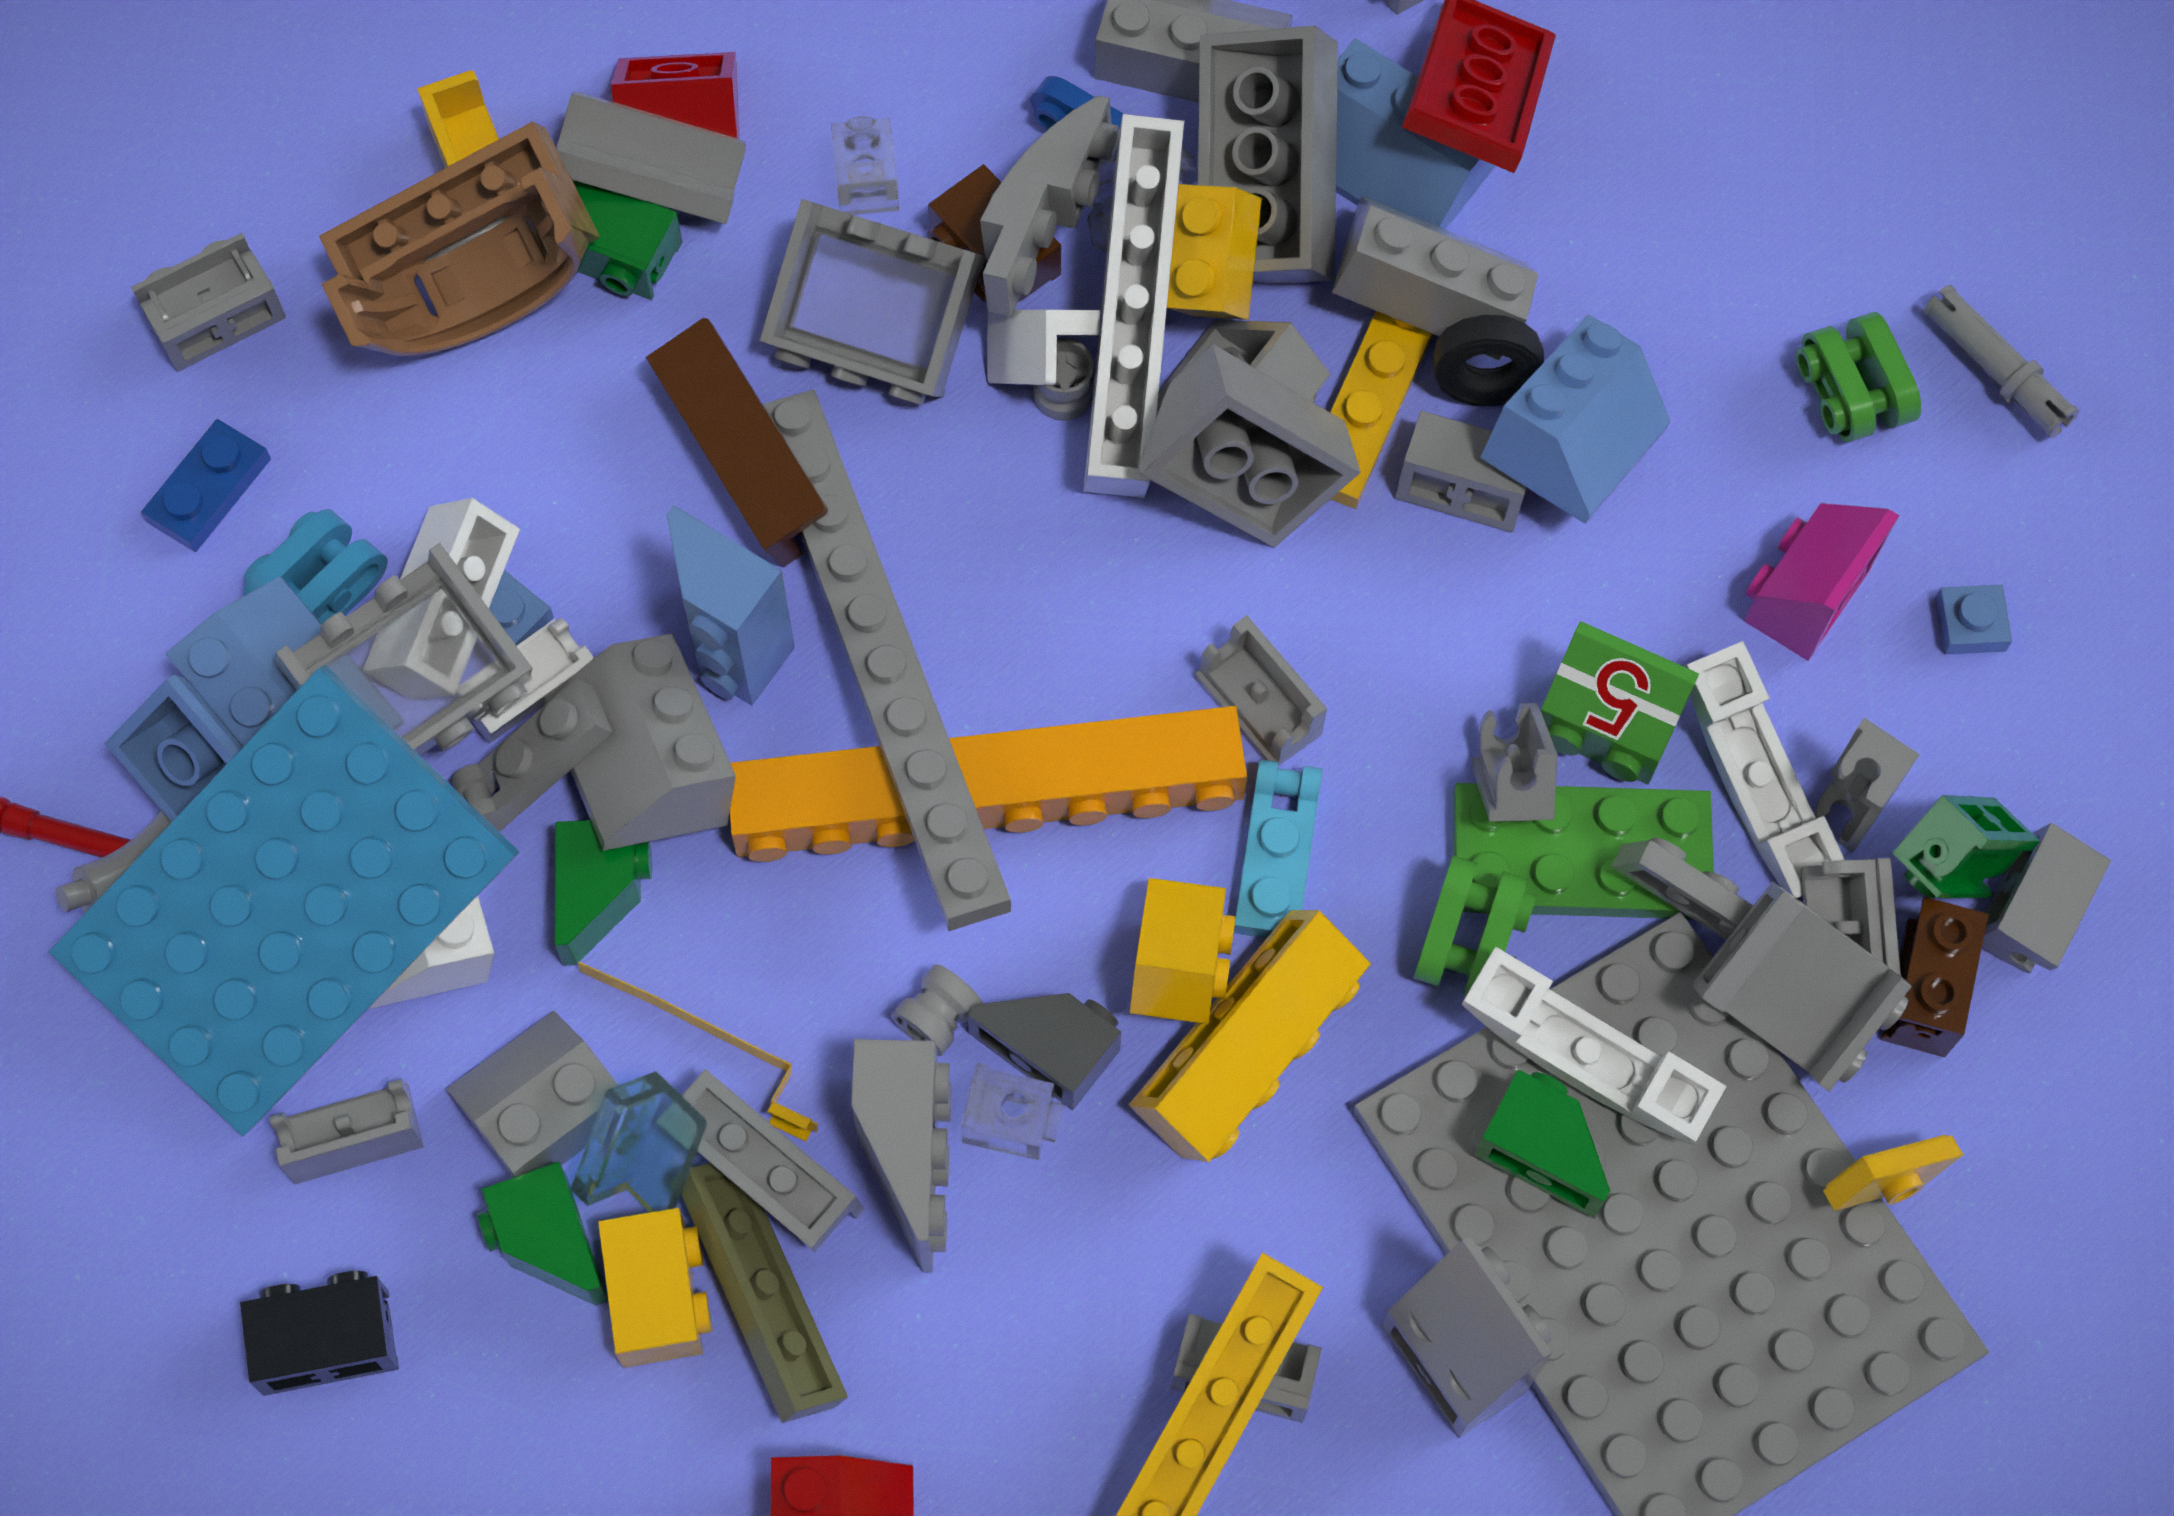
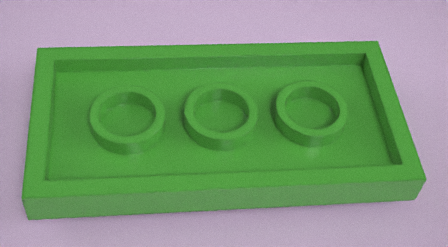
M1455 783L1453 790V855L1478 863L1472 882L1497 889L1503 871L1528 879L1525 892L1536 895L1531 914L1670 919L1680 913V910L1611 867L1623 844L1660 838L1682 849L1687 855L1684 861L1700 872H1714L1711 791L1556 786L1554 820L1489 822L1477 783ZM1467 907L1463 909V912L1482 913ZM1681 912L1686 919H1692L1685 913Z

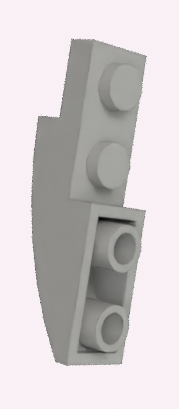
M1098 95L1070 112L1049 128L1026 150L993 194L980 220L985 259H988L983 272L988 312L1012 316L1020 295H1028L1033 287L1037 271V255L1041 247L1048 248L1055 234L1056 225L1075 228L1083 206L1091 207L1093 205L1099 187L1100 166L1103 160L1110 161L1113 158L1119 135L1118 125L1111 123L1110 98Z

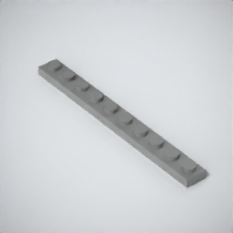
M813 389L764 403V407L828 508V512L824 517L801 531L800 534L947 929L952 931L1011 912L1010 896L816 392Z

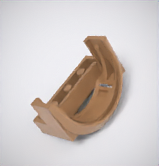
M532 121L319 235L338 274L321 285L351 346L396 356L429 354L460 346L494 333L547 303L572 280L580 266L588 244L599 239L600 236L547 129ZM510 216L477 238L424 262L428 256L502 217ZM529 219H531V221H532V223H533V225H534V227H535V229H536V231H537V233H538V235H539V237H540V239H541V241H542V243H543V245H544V247H545V249H546V251H547V254H546V252H545V250H544V248H543V246H542V244H541V242H540V240H539V238H538V236H537V234H536V232H535V230H534V228H533V226H532V224H531V222H530ZM416 274L420 277L438 316L430 314L414 282Z

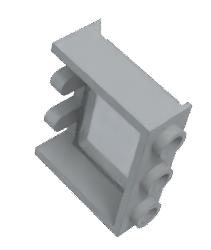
M801 199L759 341L777 347L774 355L776 359L809 368L812 358L834 365L831 376L865 387L869 376L891 383L889 395L923 405L926 395L944 397V388L976 283L987 259H985V256Z
M441 543L429 549L428 562L401 580L394 575L382 582L375 589L373 599L346 617L342 612L331 616L320 626L319 635L294 652L287 645L276 652L277 668L288 678L296 690L319 667L326 665L420 756L435 745H438L444 752L461 742L475 729L470 721L490 707L498 715L520 701L528 693L523 685L530 680L533 669Z

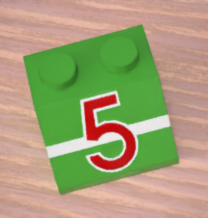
M1580 621L1540 711L1557 752L1570 756L1580 754L1600 763L1608 774L1619 780L1627 782L1638 780L1649 785L1700 673Z

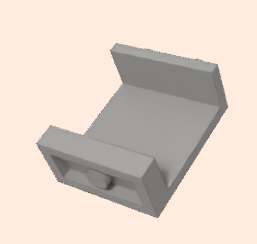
M1774 881L1770 883L1692 984L1701 998L1720 1012L1726 1011L1809 1072L1816 1082L1829 1092L1838 1080L1845 1083L1860 1069L1867 1056V1051L1863 1048L1879 1028L1887 1030L1900 1018L1908 1004V998L1905 995L1912 987L1898 973Z

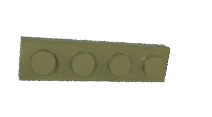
M708 1163L687 1168L675 1179V1182L693 1223L697 1227L704 1248L781 1422L785 1423L835 1408L848 1398V1395L765 1210L712 1164Z

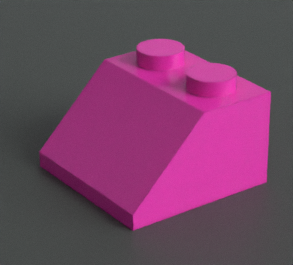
M1820 503L1808 522L1797 517L1778 545L1777 549L1784 552L1785 555L1777 567L1773 568L1765 563L1749 586L1745 595L1753 599L1754 602L1744 622L1809 661L1871 570L1900 515L1885 508Z

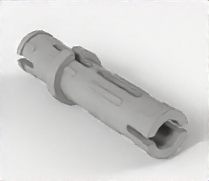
M1948 285L1939 291L1943 296L1941 300L1935 295L1924 307L1923 313L1928 318L1930 317L2001 387L1999 395L2008 404L2016 402L2046 431L2045 433L2050 438L2062 432V429L2059 427L2061 423L2068 427L2073 422L2080 410L2075 405L2072 406L2042 376L2044 369L2035 360L2027 362L1956 292L1952 285Z

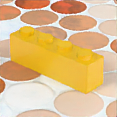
M1290 910L1227 985L1225 999L1217 998L1210 1008L1209 1023H1196L1128 1106L1181 1158L1210 1162L1212 1159L1222 1156L1236 1142L1239 1136L1237 1128L1252 1109L1261 1107L1276 1093L1280 1086L1278 1077L1292 1060L1304 1056L1317 1043L1320 1037L1318 1029L1332 1011L1344 1007L1353 999L1360 988L1358 980L1371 963L1320 910Z

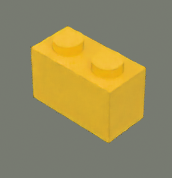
M1178 184L1167 299L1168 309L1196 317L1249 320L1262 198L1237 187Z
M1155 878L1148 879L1129 1013L1204 1024L1209 1023L1212 997L1225 999L1230 967L1229 959L1217 958L1218 953L1231 955L1236 916L1223 915L1226 888Z
M680 1208L598 1221L615 1354L622 1367L626 1368L704 1354L701 1334L713 1332L707 1291L695 1293L692 1268L704 1266L701 1240L697 1227L686 1228Z

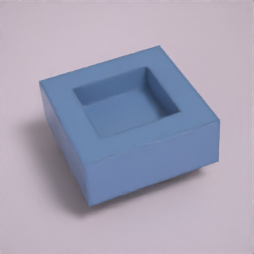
M506 570L503 572L489 610L517 646L548 624L554 616L550 606Z
M2003 584L1941 587L1935 600L1944 655L2007 651L2012 643Z

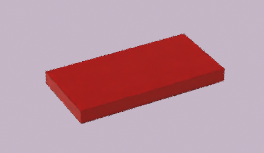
M1444 0L1402 128L1515 173L1524 153L1556 34L1476 0Z

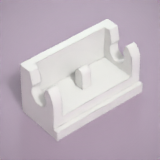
M564 619L552 620L517 645L533 668L530 680L523 685L528 693L516 704L498 715L490 707L471 720L489 744L544 706L545 698L594 659L585 645L579 647L568 632L569 626ZM494 661L457 687L453 696L457 701L501 671L500 667Z

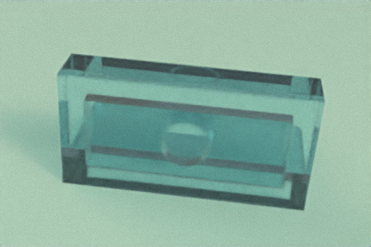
M657 1071L606 1090L570 1190L586 1206L627 1190L649 1212L675 1208L707 1127L706 1119Z

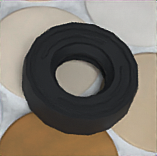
M1480 315L1460 320L1447 327L1439 336L1434 350L1433 372L1440 389L1452 399L1473 406H1498L1506 404L1544 363V350L1537 332L1526 323L1502 315ZM1481 354H1499L1512 360L1503 366L1495 368H1478L1465 362L1471 357Z

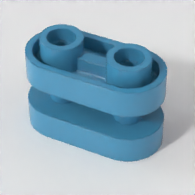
M324 509L317 513L311 511L296 521L290 530L289 537L270 555L266 554L259 557L250 565L244 575L245 587L243 596L281 576L321 624H323L338 612H342L346 616L366 597L384 575L388 560L383 553L365 539L357 540L348 545L352 537V527L331 509Z

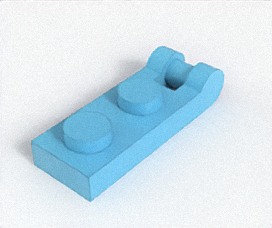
M1259 759L1235 918V934L1267 938L1290 910L1303 909L1322 768L1303 766V771L1300 772L1280 769L1276 761ZM1273 794L1298 797L1297 811L1272 808Z

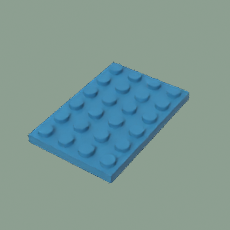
M324 665L319 667L51 948L49 953L243 1137L252 1130L520 851L331 669Z

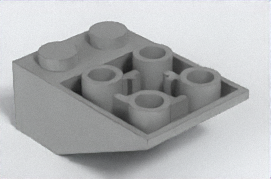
M854 1039L851 1106L858 1142L922 1272H933V1252H946L947 1243L945 1195H935L936 1186L948 1187L949 1181L948 1130L938 1128V1122H950L951 1120L950 1063H938L936 1041Z
M1471 1235L1462 1239L1387 1311L1382 1323V1327L1459 1438L1525 1395L1553 1353L1547 1344L1552 1340V1337L1541 1316L1529 1304L1524 1307L1519 1305L1506 1286L1510 1282V1276L1501 1259L1488 1246L1480 1249Z

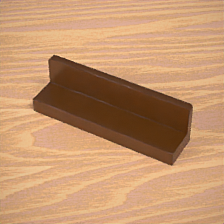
M702 318L646 356V359L763 550L784 568L804 554L794 536L824 517L828 512V508L718 331L709 319Z

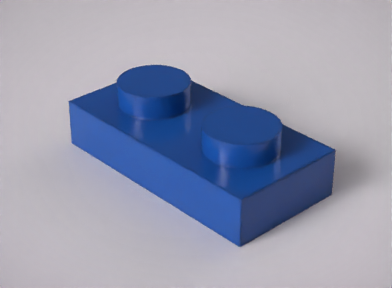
M216 419L143 508L141 514L148 524L196 553L269 463L271 457L264 446L221 420Z

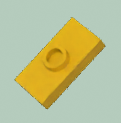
M1945 1134L1862 1156L1825 1185L1827 1188L1823 1192L1834 1211L1885 1198L1888 1205H1893L1918 1193L1924 1185L1960 1159L1963 1153L1953 1136Z

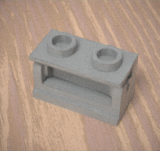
M242 233L228 240L213 242L206 246L200 254L173 267L158 269L152 272L144 281L131 287L145 317L176 372L286 318L273 285L267 278L255 255L249 249Z

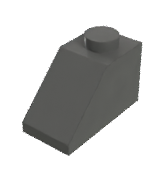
M1070 993L976 1004L968 1014L969 1034L1072 1111L1120 1052L1122 1032L1116 1028L1118 1021L1113 1014L1094 1000L1087 999L1083 1004Z

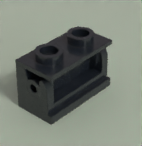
M348 1271L328 1277L326 1286L301 1290L297 1284L274 1285L260 1290L258 1299L240 1302L249 1383L263 1396L399 1370L388 1300L383 1301L384 1298H389L388 1289L377 1276L368 1277V1273L365 1271Z

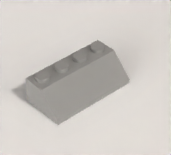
M1315 25L1200 35L1198 185L1237 187L1262 198L1253 282L1290 284L1335 281L1338 42Z

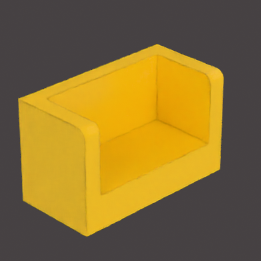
M466 71L417 88L429 129L445 168L499 139L486 108L475 71Z

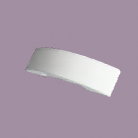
M1741 641L1684 666L1700 673L1690 695L1715 766L1746 831L1779 885L1792 896L1798 898L1803 896L1801 868L1822 865V862L1845 859L1825 816L1815 818L1764 708L1763 703L1770 699L1744 642Z
M1498 947L1493 949L1462 1002V1005L1473 1016L1523 1055L1586 1095L1631 1119L1692 1145L1697 1141L1727 1087L1726 1085L1669 1051L1663 1057L1657 1055L1550 990L1549 988L1553 981Z

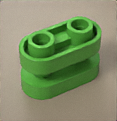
M1871 312L1850 319L1846 327V340H1843L1839 332L1832 326L1804 334L1802 347L1796 351L1797 366L1803 380L1806 383H1813L1821 400L1820 410L1824 425L1831 434H1838L1844 442L1849 443L1874 434L1876 414H1879L1883 422L1890 428H1896L1917 421L1920 418L1921 399L1917 384L1888 324L1878 312Z
M1453 855L1413 979L1439 986L1444 968L1468 975L1463 995H1467L1493 949L1498 947L1505 952L1513 929L1525 933L1535 904L1536 895L1525 892L1528 879L1504 871L1502 872L1497 889L1474 883L1472 880L1478 863ZM1464 907L1488 914L1477 951L1453 944Z

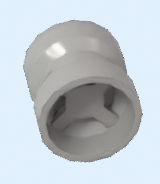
M1057 339L1055 385L1033 386V397L1037 408L1045 416L1054 420L1068 421L1076 419L1084 414L1092 404L1094 360L1091 352L1082 343L1073 339Z
M934 964L921 978L922 993H917L914 998H905L891 1015L900 1029L912 1040L936 1041L937 1056H942L954 1042V1031L958 1027L956 1022H968L969 1012L976 1004H983L975 991L960 977L947 968Z

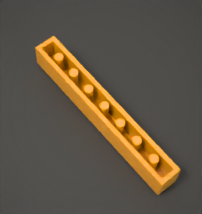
M1237 706L949 738L983 829L1005 827L1009 832L1023 833L1041 828L1044 822L1069 820L1074 825H1092L1104 821L1107 815L1133 812V815L1139 818H1154L1167 814L1171 808L1196 805L1198 809L1203 811H1215L1230 807L1236 800H1244L1247 772ZM880 746L730 763L736 775L730 806V822L737 857L748 856L753 861L769 862L785 857L787 852L813 849L815 853L830 855L849 850L851 844L877 842L878 845L883 847H900L915 841Z

